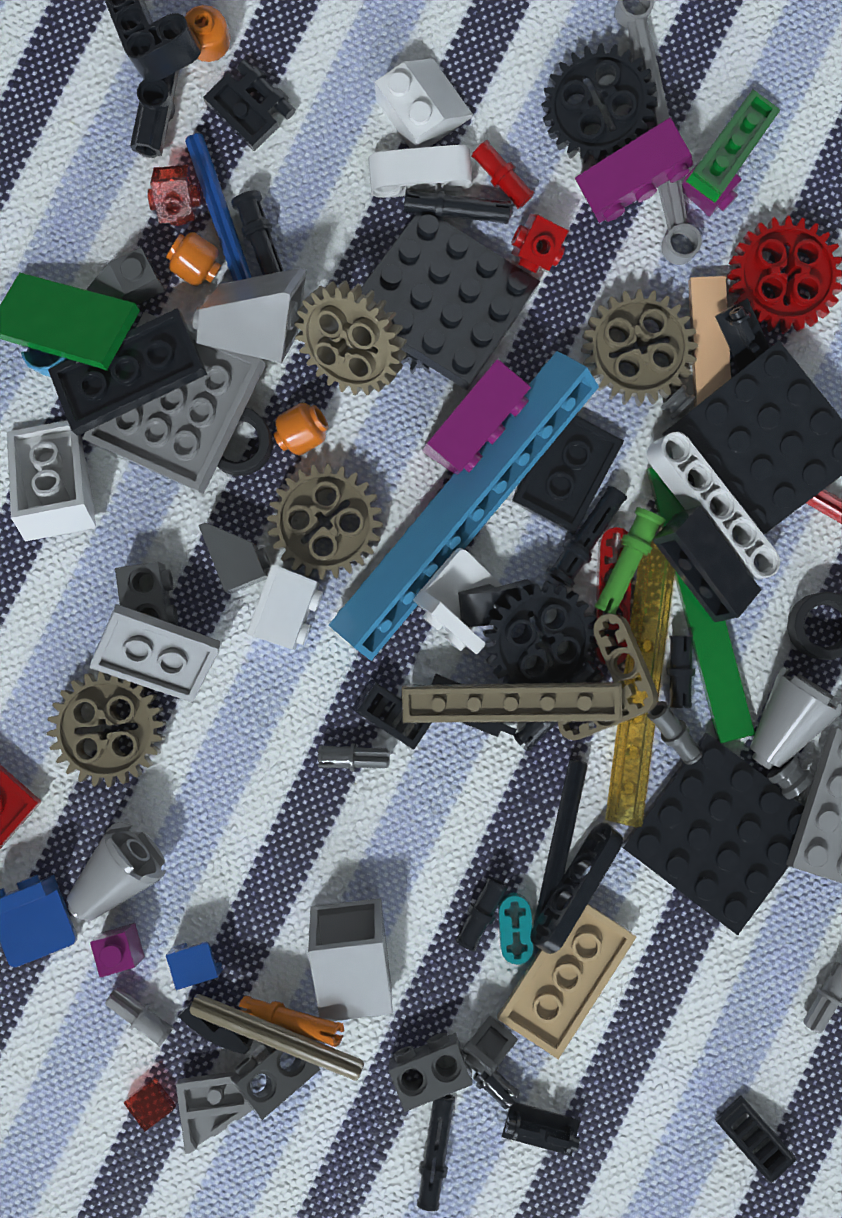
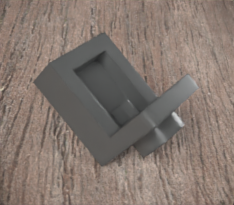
M489 1015L472 1039L464 1045L462 1052L467 1056L464 1061L478 1074L482 1075L485 1071L491 1076L516 1044L518 1038Z

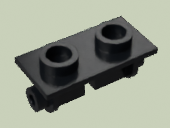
M748 298L715 316L740 371L770 348Z
M514 1102L508 1109L502 1137L572 1156V1152H577L579 1148L580 1137L577 1136L580 1119Z

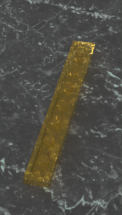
M652 540L650 544L652 547L651 553H648L647 556L643 555L637 568L630 627L655 684L659 699L675 570ZM630 654L626 657L625 674L632 672L635 666L634 659ZM641 676L624 680L625 685L634 684L637 694L632 697L633 702L641 703L644 707L643 700L648 697L647 692H640L635 684V681L642 680ZM648 713L617 725L606 821L642 827L655 724L647 717Z

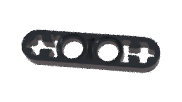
M600 823L590 831L531 930V942L547 954L557 952L564 945L623 844L622 834L608 823ZM591 866L589 872L582 878L585 870ZM572 897L569 905L563 910L567 900Z

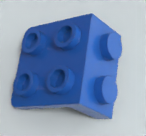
M34 875L16 883L18 889L9 893H5L4 888L0 889V943L7 962L11 967H19L69 947L77 941L75 928L54 875L39 880L38 875Z

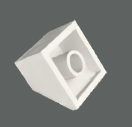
M433 58L404 61L374 82L377 103L410 149L432 146L473 117L472 112Z
M272 564L246 634L296 650L298 644L304 645L311 625L306 624L310 610L317 611L323 592L318 590L320 583Z

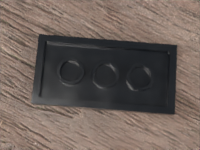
M178 308L128 331L107 370L70 359L48 369L71 431L77 436L207 375L185 319Z

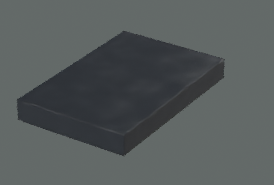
M575 415L526 474L512 503L574 535L624 440Z

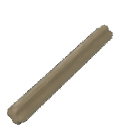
M197 994L191 1003L190 1013L196 1017L356 1081L360 1078L364 1067V1061L360 1058L201 994Z

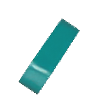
M509 893L502 897L498 905L500 947L506 961L519 965L527 962L533 954V943L530 938L532 915L529 902L523 895ZM514 901L518 903L520 908H524V912L518 913V925H512L510 913H504L505 909L511 908V902ZM513 932H519L521 944H526V947L520 949L519 955H514L512 949L507 948V945L513 944Z

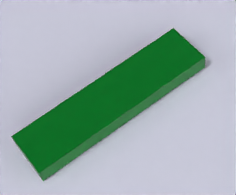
M752 89L686 182L715 203L778 115L780 109Z

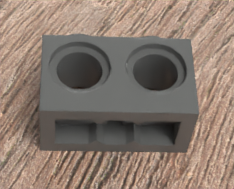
M153 562L115 568L120 606L143 614L153 608L158 613L160 620L178 625L177 609L174 604H170L169 591L173 590V577L170 569L166 570L165 564ZM150 574L153 577L154 585L149 592L143 593L139 588V580L143 575Z
M456 1032L447 1035V1033L436 1034L427 1040V1044L415 1049L413 1046L404 1047L393 1054L394 1057L389 1059V1073L404 1112L473 1085L470 1067L464 1061L466 1057L462 1052L463 1050ZM444 1055L452 1056L456 1060L448 1068L439 1066L436 1061ZM408 1069H416L421 1072L422 1076L416 1081H409L403 1076V1073Z
M264 1044L266 1048L255 1058L253 1055H250L235 1067L236 1074L230 1079L254 1113L263 1120L321 1070L319 1066L295 1057L291 1066L282 1068L280 1057L283 1052ZM265 1074L266 1085L264 1089L257 1093L251 1092L250 1084L252 1079L256 1075Z

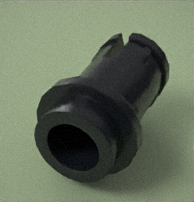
M497 1069L491 1076L485 1071L482 1075L475 1072L473 1079L477 1082L476 1087L487 1091L505 1110L515 1102L512 1097L518 1098L520 1091L512 1086Z

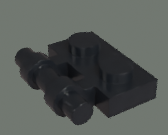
M243 60L237 67V71L243 76L239 82L227 73L203 99L205 104L253 151H256L279 128L277 121L271 115L279 112L286 119H290L296 109L288 102V96L280 88L275 89L266 80V74L259 67H253L247 60ZM257 90L265 100L259 104L250 95L252 91Z

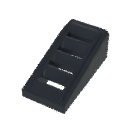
M372 679L368 682L352 707L356 713L413 750L432 724L416 723L408 736H405L402 733L409 723H403L402 717L397 726L393 728L391 724L402 709V699ZM380 693L382 696L372 711L369 712L367 710L376 695ZM392 701L394 704L383 720L378 718L388 702Z
M742 1095L715 1118V1121L769 1183H773L795 1163L796 1157ZM746 1112L749 1117L734 1130L731 1125ZM757 1124L759 1128L744 1141L742 1137ZM768 1137L770 1141L755 1153L753 1150Z

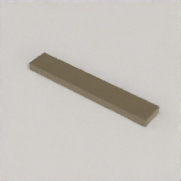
M621 682L403 685V723L622 721Z

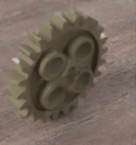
M331 281L325 287L319 286L303 300L302 303L304 305L297 310L300 318L294 323V326L301 331L295 336V339L305 343L299 352L310 355L311 358L306 364L308 366L317 365V377L322 376L324 373L328 376L327 385L330 386L335 381L339 382L340 392H344L348 386H350L353 395H357L361 389L366 395H369L374 389L380 392L385 385H389L394 380L397 373L403 368L401 361L406 357L407 353L401 350V348L407 341L397 336L403 329V326L392 324L391 320L395 317L396 313H386L383 310L387 302L385 299L378 303L374 302L373 290L365 296L362 294L361 284L359 283L350 290L347 281H343L339 286H336Z
M641 289L637 290L634 299L630 298L627 291H623L620 303L611 296L607 302L609 310L599 305L596 310L599 318L590 317L587 324L593 330H585L582 338L591 343L584 344L581 352L591 356L584 360L583 365L586 367L593 366L592 376L594 379L599 377L602 380L597 389L598 391L603 390L607 386L611 388L609 399L612 400L620 393L622 394L623 405H626L631 397H635L636 405L641 406L645 396H647L653 405L658 401V392L663 398L667 399L671 395L670 387L678 390L683 385L679 377L687 379L692 372L685 366H691L697 360V358L688 354L698 347L697 343L688 341L696 333V329H685L684 326L689 321L690 316L681 318L677 316L681 308L680 304L672 309L667 307L669 296L658 302L656 301V291L654 290L648 299L643 298ZM643 321H655L659 327V332H648L643 326ZM612 329L621 330L625 335L626 341L621 343L614 342L609 336V331ZM662 338L669 339V343L652 344ZM635 342H637L639 347L652 344L646 348L643 354H641L639 349L629 351ZM629 351L616 358L609 357V353ZM653 354H664L669 361L668 367H660L655 364ZM624 362L630 363L635 369V375L627 377L621 374L619 364Z
M326 464L324 473H319L316 466L312 465L310 476H306L299 469V481L295 483L287 477L285 480L290 489L287 492L277 489L276 492L282 498L281 502H270L269 504L278 511L277 515L267 517L269 522L277 524L276 528L268 531V535L280 538L273 545V548L275 550L285 548L286 551L282 555L281 560L286 562L294 558L295 560L292 565L294 571L299 570L305 565V576L309 578L315 569L318 570L321 580L325 579L328 570H331L333 576L339 579L340 568L343 567L350 575L353 574L351 563L355 561L359 565L364 566L365 563L361 557L363 552L374 555L369 542H380L381 540L379 536L373 533V530L383 528V523L374 520L373 517L381 514L382 509L370 506L378 499L377 495L371 494L366 496L365 493L369 488V483L365 482L357 486L358 474L355 472L348 479L345 478L346 473L343 466L340 467L337 474H332L330 464ZM324 489H333L336 492L334 503L329 506L320 505L317 499L318 494ZM345 500L350 501V505L340 511L330 520L333 525L331 529L327 530V528L322 527L312 536L310 541L306 544L301 543L303 537L319 527L321 523L318 518L321 515L328 518ZM298 512H305L310 518L309 524L302 530L294 529L291 524L292 517ZM347 515H356L360 518L359 528L351 533L343 531L341 529L342 519ZM321 538L331 539L334 546L333 551L327 556H318L315 552L317 541Z
M100 671L97 680L92 673L84 674L85 685L79 680L71 681L74 692L61 690L60 694L65 699V702H55L52 704L59 711V715L51 716L47 719L57 724L56 729L47 732L48 736L57 737L58 742L49 747L50 750L61 749L62 752L56 762L68 761L70 763L66 770L67 774L79 770V782L86 781L89 776H92V786L94 787L100 785L103 778L107 787H112L116 783V776L122 784L129 782V772L136 778L143 775L139 765L147 768L151 767L153 762L148 755H158L161 753V750L154 743L163 741L166 738L164 735L157 733V728L165 726L166 722L156 720V715L164 709L163 707L153 708L151 705L157 698V695L152 694L145 697L144 692L147 687L141 685L133 687L134 683L126 680L122 682V679L111 676L109 680L108 674ZM122 699L127 701L131 708L130 714L126 719L121 718L116 711L117 704ZM86 702L91 704L95 711V715L90 722L86 721L81 714V708ZM104 724H138L136 730H118L110 733H76L78 727H94ZM123 735L130 737L133 741V750L130 754H125L120 750L119 740ZM88 738L94 740L97 744V753L94 757L88 756L84 751V743Z

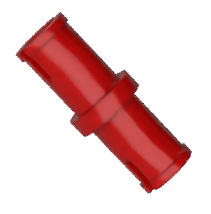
M489 140L481 143L472 153L471 157L492 178L490 182L493 186H499L516 205L517 209L522 208L534 196L535 192L514 171L516 167L513 163H507L490 144Z

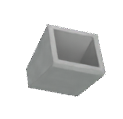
M381 898L311 906L308 955L319 1018L330 1021H343L393 1014L392 986Z

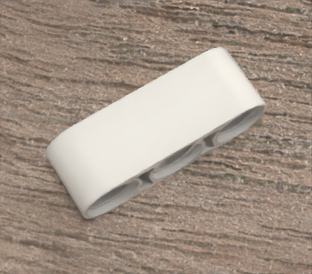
M464 145L380 151L371 154L368 158L371 194L375 197L405 196L406 189L427 193H437V190H442L444 193L458 192L469 189L473 185L470 149Z

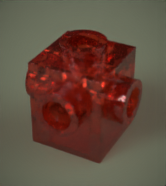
M189 165L153 168L150 181L151 188H148L147 194L150 210H156L159 224L169 223L174 226H180L189 221H194L196 207H201V193L199 185H193Z

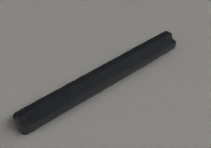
M570 759L568 763L534 924L565 873L588 767L587 763L581 760Z

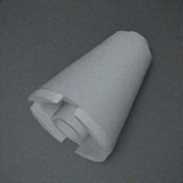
M782 666L778 672L750 748L755 752L752 758L768 769H771L773 765L781 768L842 713V702L837 707L830 703L834 697L833 695L800 674L797 677L794 675L791 678L787 675L791 669Z
M117 822L106 830L67 896L68 908L74 917L80 920L92 921L155 884L165 875L166 870L162 871L161 866L165 863L164 856L149 836L144 832L137 836L129 831L132 825Z

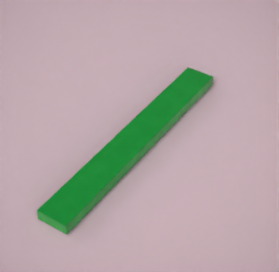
M651 467L647 469V474L658 515L666 520L665 526L676 513L685 511V508ZM672 567L689 634L693 636L692 646L717 741L725 743L753 736L755 731L726 621L714 622Z

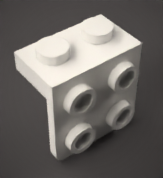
M457 548L416 595L413 601L425 611V614L422 616L425 621L437 631L443 627L448 632L445 638L460 651L467 647L477 655L486 643L472 631L474 627H467L461 621L458 592L491 584L494 587L502 585L466 550Z

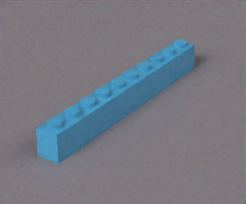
M558 351L555 352L530 382L529 386L531 388L524 395L529 399V402L516 417L509 413L501 424L506 427L505 431L493 445L486 441L478 452L483 457L470 472L463 469L458 475L453 473L450 480L435 498L429 502L415 522L408 527L405 534L390 552L384 556L380 564L360 585L359 589L345 606L338 611L335 618L329 624L335 632L369 660H373L418 606L413 601L416 595L457 548L465 549L599 388V385L586 366Z

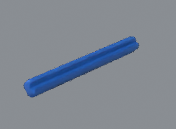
M201 133L189 135L186 137L185 142L232 280L238 281L252 278L204 136Z

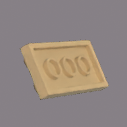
M587 904L560 950L553 954H547L541 949L538 950L497 1014V1019L559 1060L637 938L636 935L590 904Z

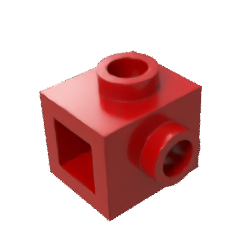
M529 214L525 225H519L511 241V245L514 248L511 254L520 258L519 266L531 272L537 273L539 268L550 271L552 265L557 266L564 254L565 247L562 244L569 230L538 214Z

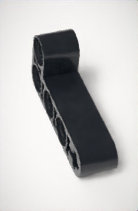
M105 0L124 51L145 81H159L188 66L199 57L201 44L183 15L172 13L153 22L144 0Z

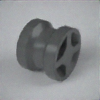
M795 755L781 768L774 766L767 774V778L772 783H776L782 788V794L786 799H792L802 793L815 777L809 770H805L799 765L800 760Z

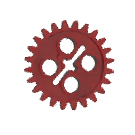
M787 216L782 221L781 226L775 217L769 221L767 227L762 222L759 223L754 229L755 234L748 231L743 237L745 243H738L734 249L738 255L733 256L729 261V264L737 269L731 270L727 275L728 279L736 281L728 291L729 293L740 294L734 305L748 298L759 324L763 320L767 321L768 332H771L777 324H780L782 334L789 331L791 325H793L796 332H800L805 327V322L808 326L812 327L818 322V317L823 319L830 313L828 307H833L839 301L834 294H839L842 291V284L836 282L842 279V270L836 269L842 263V257H834L832 254L839 245L837 243L828 246L825 242L829 238L830 233H824L819 237L816 234L819 225L817 223L809 230L806 229L805 218L803 217L796 225L792 224L790 216ZM784 245H787L789 247L788 256ZM762 252L771 253L775 258V263L766 262L762 257ZM797 252L805 253L810 259V264L801 262ZM762 286L770 287L775 293V298L771 299L764 296ZM797 287L806 288L810 294V299L802 298L798 293ZM785 293L786 301L788 303L787 306L783 303V296L785 295Z

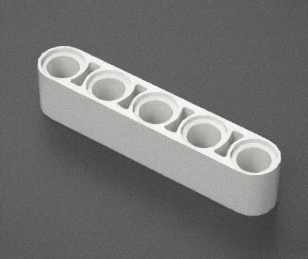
M671 432L651 443L647 451V459L650 465L685 510L697 506L701 507L754 580L775 575L780 567V557L777 551L689 438L680 432ZM666 445L671 448L673 452V458H670L667 455L665 450ZM688 473L694 478V487L688 481ZM710 501L716 507V515L710 509ZM732 530H735L738 535L737 542L732 537ZM754 558H757L759 562V570L754 565Z

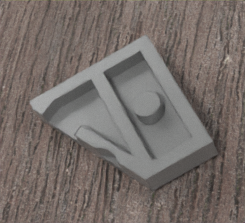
M236 1071L183 1078L177 1081L176 1089L185 1154L192 1153L198 1145L213 1135L215 1137L234 1120H239L252 1111V1108L230 1079L236 1074Z

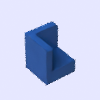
M202 942L190 947L187 946V943L172 947L166 954L176 990L218 978L223 970L221 962L215 963L209 942Z

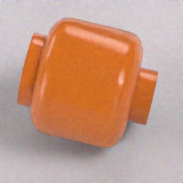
M199 5L190 9L184 17L201 44V53L197 59L205 62L219 60L228 51L231 40L225 17L218 9L209 5Z
M190 232L186 236L180 234L166 256L170 260V271L192 286H199L204 280L211 283L222 266L216 261L219 256L218 248L194 232Z
M302 402L276 418L277 431L274 432V438L283 451L289 449L293 454L300 456L325 441L326 430L329 429L323 413L316 405L310 406Z

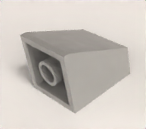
M297 268L219 284L211 295L206 296L204 304L195 310L193 329L197 330L196 343L282 363L296 340L295 336L298 334V328L294 326V323L300 318L297 310L302 307L306 269Z

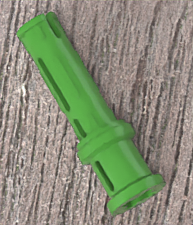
M636 507L634 513L637 516L628 534L623 535L621 539V544L624 547L597 603L594 605L595 608L603 610L607 614H616L643 555L647 556L648 553H651L652 547L650 544L659 526H664L666 520L649 510Z

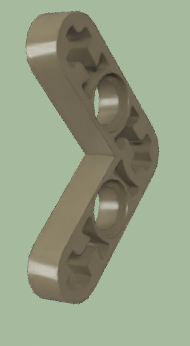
M602 615L595 622L593 631L613 682H621L622 721H591L580 725L579 731L577 729L571 730L569 723L572 721H559V731L566 739L574 741L594 735L651 711L658 702L657 689L626 618L621 615ZM608 622L619 625V630L615 632L618 643L627 642V647L611 651L610 647L617 646L613 636L605 635L604 631L609 628ZM623 653L630 654L635 662L634 669L629 674L622 673L617 666V660ZM641 676L642 680L635 681V684L640 692H647L648 697L643 700L644 707L641 703L633 702L632 697L637 694L634 684L625 685L624 680Z

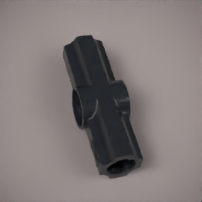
M180 70L156 82L143 80L137 88L139 104L130 147L132 151L141 154L143 157L155 159L157 156H162L168 124L175 114L173 100ZM162 98L159 103L150 104L154 99Z

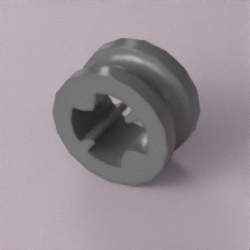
M685 385L678 389L660 407L662 410L667 409L670 411V418L672 420L696 398L694 394L688 395L686 393L687 387Z

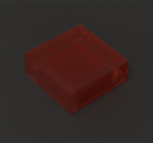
M155 1077L124 1101V1105L144 1132L167 1116L176 1107Z

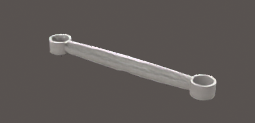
M618 0L614 10L615 18L621 26L628 29L633 61L641 57L643 59L641 71L650 69L652 78L649 82L656 83L657 92L650 95L657 97L658 106L650 109L655 112L656 119L654 122H644L649 127V130L669 118L660 71L647 22L653 9L654 0H637L645 9V13L641 15L629 13L623 6V1L625 0ZM680 179L673 183L667 181L658 187L669 231L662 241L661 249L666 260L675 265L688 263L698 253L702 244L699 231L687 222ZM681 234L686 236L692 244V252L686 255L677 253L671 245L672 235Z

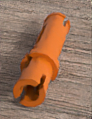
M246 995L241 999L238 1006L247 1009L243 1012L312 1040L329 1044L332 1047H337L343 1038V1035L336 1034L337 1031L344 1032L343 1023L333 1022L285 1008V1005L278 1001L268 1003Z

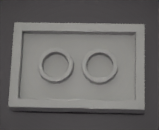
M116 604L91 659L89 668L193 703L219 651L220 641Z

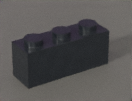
M700 506L676 513L652 539L714 622L739 618L761 591L756 581Z

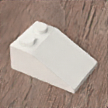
M67 420L8 431L7 450L11 519L23 539L30 541L96 528L94 501L81 434L77 436L73 433Z

